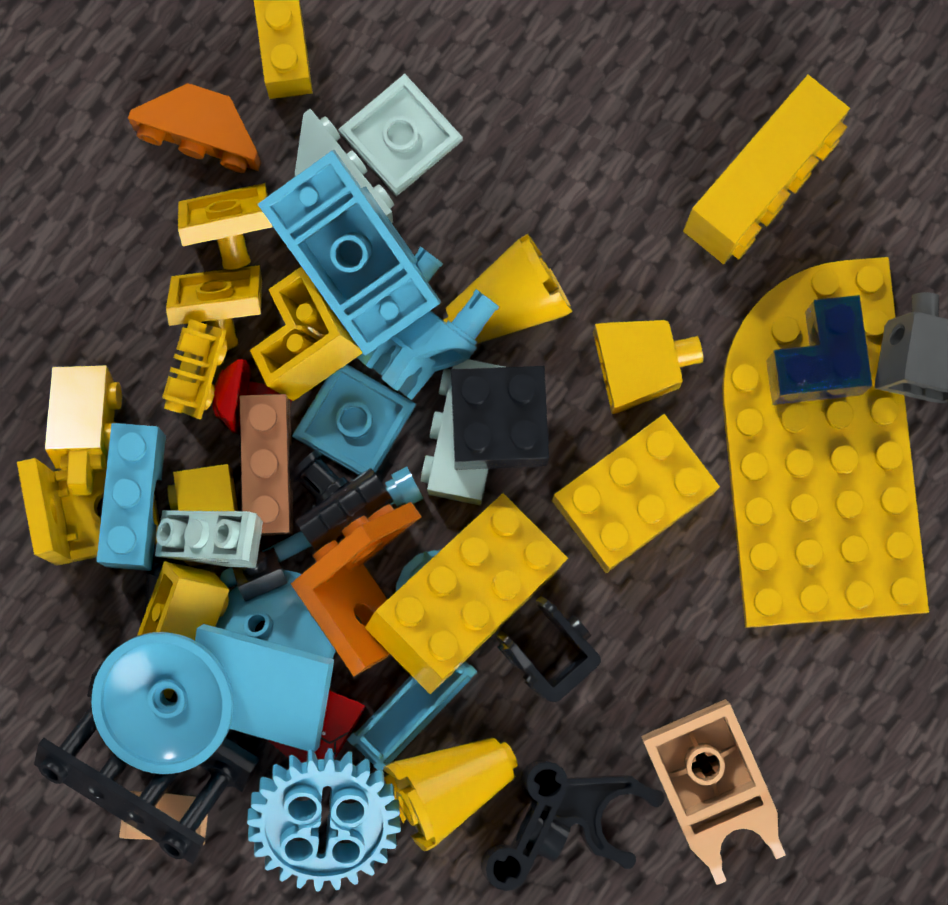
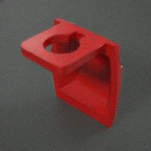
M243 359L234 361L225 370H222L214 385V414L217 418L222 419L225 425L236 434H241L240 396L280 394L266 384L250 382V366L247 360Z

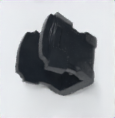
M540 596L535 600L536 605L579 653L571 662L547 682L520 648L504 632L500 631L495 637L500 642L497 648L513 666L515 665L524 672L523 678L526 680L524 683L546 700L558 702L599 666L601 658L587 642L591 634L574 615L567 620L552 602Z

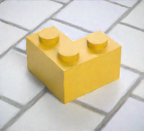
M299 267L268 289L286 325L250 350L266 385L280 394H286L292 401H295L362 354L358 345L302 267Z

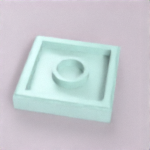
M403 74L338 129L340 135L396 197L463 141V137L406 74Z

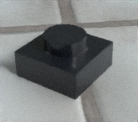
M274 547L264 552L258 551L256 568L232 567L237 586L245 602L288 583Z

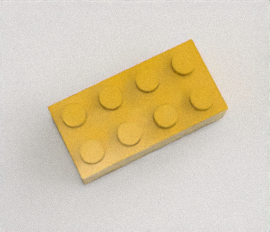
M807 74L692 208L683 232L722 264H725L732 255L739 260L754 243L756 235L762 229L759 223H763L766 227L769 226L783 209V204L791 195L787 190L789 189L796 194L812 174L811 171L820 160L824 161L840 142L839 138L848 128L843 123V120L850 107Z
M502 493L374 612L365 629L429 694H432L560 569L568 557Z

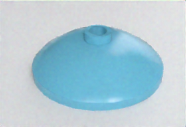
M284 570L287 584L246 602L238 586L228 593V606L224 615L219 617L216 624L217 628L333 659L335 648L291 585L301 575L300 573ZM261 621H265L262 630L255 632L256 626Z
M152 632L126 641L105 659L96 675L92 689L93 718L105 744L117 757L127 764L150 773L173 774L198 766L218 749L225 739L232 722L234 708L233 692L224 668L206 647L180 634ZM167 688L174 690L178 696L177 702L168 701L164 696V690Z

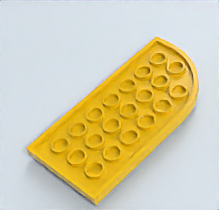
M889 257L830 262L810 267L792 275L776 285L758 301L743 320L732 341L724 368L722 397L745 628L929 613L905 396L875 389L884 327L888 320L895 318Z

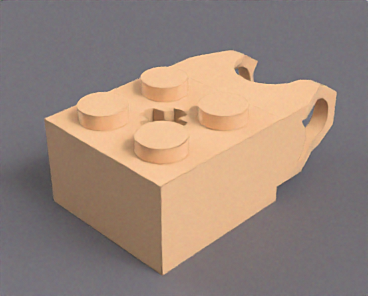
M726 699L641 736L690 849L710 868L717 885L727 881L722 871L720 850L725 837L734 830H753L770 847L776 859L786 855L778 837V813L733 709ZM703 752L707 756L715 755L716 761L710 763L713 769L704 774L700 768L692 769V763L696 762L695 757Z

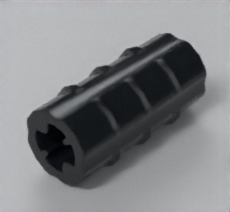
M369 468L355 479H351L348 484L338 491L332 492L331 496L318 505H313L311 510L295 521L317 552L334 540L339 543V539L344 537L342 530L353 521L364 515L368 519L379 509L394 502V500L372 468Z

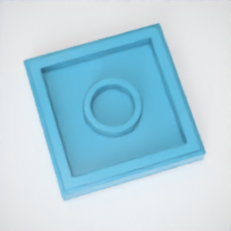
M347 364L325 380L292 436L314 450L318 449L324 456L357 475H361L369 468H372L376 474L416 404Z

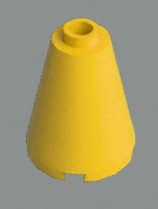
M526 234L510 246L445 308L448 317L444 321L446 323L448 320L452 322L473 296V292L476 289L499 306V309L493 313L476 337L477 344L564 317L573 311L551 268H548L542 257L539 258L542 255L539 248L529 234Z
M488 738L394 761L384 766L383 770L389 774L384 777L385 784H393L395 799L399 800V816L404 823L407 819L412 826L415 825L418 832L411 835V837L421 850L428 851L439 844L514 779L513 769L518 764L511 747L506 742L500 744L495 738Z

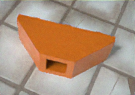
M187 83L132 109L129 113L128 120L134 131H137L136 136L147 143L161 146L163 140L179 145L178 150L192 158L203 159L204 155L207 154L221 159L220 164L235 172L245 173L246 168L259 171L261 161L258 152L229 96Z

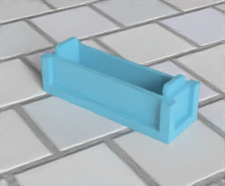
M465 661L432 694H429L410 676L363 726L347 740L377 770L383 771V767L390 764L477 674V670Z

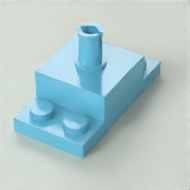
M335 150L330 151L257 204L365 356L441 303L436 293L415 265L418 260L367 187H360Z

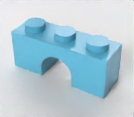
M111 424L96 561L105 567L152 571L157 527L153 521V498L157 480H162L166 435L157 426Z

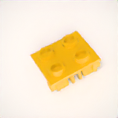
M190 319L187 328L182 327L176 349L184 351V355L174 354L173 358L182 362L180 369L170 368V372L176 373L178 376L177 378L168 376L162 396L163 399H166L164 409L202 419L204 410H207L213 401L215 388L212 381L216 367L222 364L226 356L227 341L225 336L227 330Z

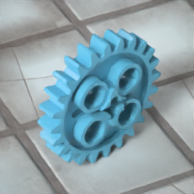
M328 748L324 759L318 760L314 751L310 749L307 754V762L301 763L294 755H290L289 769L286 770L277 764L273 765V780L261 777L260 792H252L251 808L248 809L247 824L249 825L248 840L254 842L255 857L265 856V869L267 871L280 866L279 880L282 882L292 874L297 876V888H301L310 879L314 880L316 891H320L324 881L328 880L331 881L335 890H340L341 878L347 877L350 882L356 885L358 884V871L362 870L366 874L373 876L375 874L374 861L386 864L388 861L387 849H395L397 846L396 833L401 831L399 800L395 799L393 784H385L384 772L382 770L370 774V762L368 759L361 761L357 766L352 765V752L348 751L339 761L334 759L333 749ZM325 786H330V813L327 818L326 851L323 854H318L322 791ZM297 797H308V798H310V799L307 800V801H298V800H295V798H297ZM347 799L357 800L356 802L349 804L342 802ZM299 837L305 838V840L303 841L292 840L293 838ZM342 840H351L352 842H350V843H340L339 841H342Z

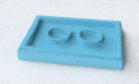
M202 624L197 628L195 641L206 647L218 659L231 684L234 708L229 729L306 751L312 749L315 752L320 747L334 659Z

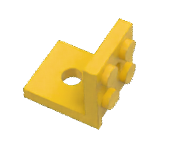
M36 458L18 461L17 467L34 555L56 566L97 557L101 524L97 505L104 497L107 467L95 470L92 495H73L72 489L67 485L68 470L53 471ZM154 495V498H153V521H154V524L157 525V527H156V532H157V528H158V525L160 524V521H159V516H158V511H157V505H156V500H155V495Z

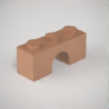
M286 394L240 396L242 511L257 513L263 521L261 536L293 535V490L291 489L289 474V447L292 445L290 399Z

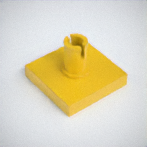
M262 183L178 201V231L182 246L217 239L224 269L233 270L247 266L251 261L247 253L243 233L272 227L270 221L257 205L268 197L266 184Z
M260 265L233 270L226 269L171 276L166 305L169 326L188 324L189 319L197 322L206 321L207 325L227 330L225 336L227 350L237 346L238 339L235 334L233 318L261 314L262 277Z

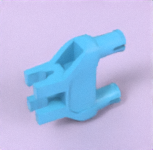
M419 247L415 255L418 260L415 265L426 281L429 282L437 270L442 267L443 263L424 248ZM476 289L473 292V296L452 322L448 320L446 323L430 310L366 356L362 353L357 358L366 366L375 369L382 375L381 379L393 389L401 391L412 400L434 372L461 364L470 358L477 349L475 346L477 344L476 337L493 313L499 309V306Z

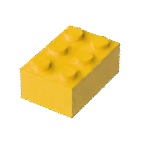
M663 414L555 493L552 502L605 573H608L713 495L720 486L667 416Z

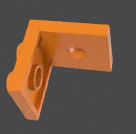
M412 502L396 509L391 504H388L368 519L364 515L353 521L342 530L345 538L339 544L334 540L314 553L313 558L316 563L291 583L353 676L391 656L365 629L374 612L388 599L364 564L422 517ZM356 616L359 617V619L362 621V624L357 620Z

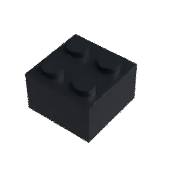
M545 366L451 369L455 470L547 466L549 446Z

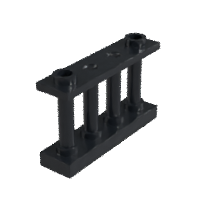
M103 661L94 671L91 677L87 696L91 699L93 684L96 675L101 665L103 664ZM92 705L60 747L43 737L37 747L34 765L38 767L40 773L46 779L56 784L64 783L158 842L160 848L167 855L175 859H185L191 864H194L198 858L205 840L204 837L196 833V830L226 787L233 786L241 792L244 791L259 762L258 757L225 737L218 749L207 760L199 764V766L210 772L211 777L178 822L156 808V805L179 773L155 774L138 797L116 783V780L128 764L114 753L99 772L76 758L77 754L97 729L93 718Z

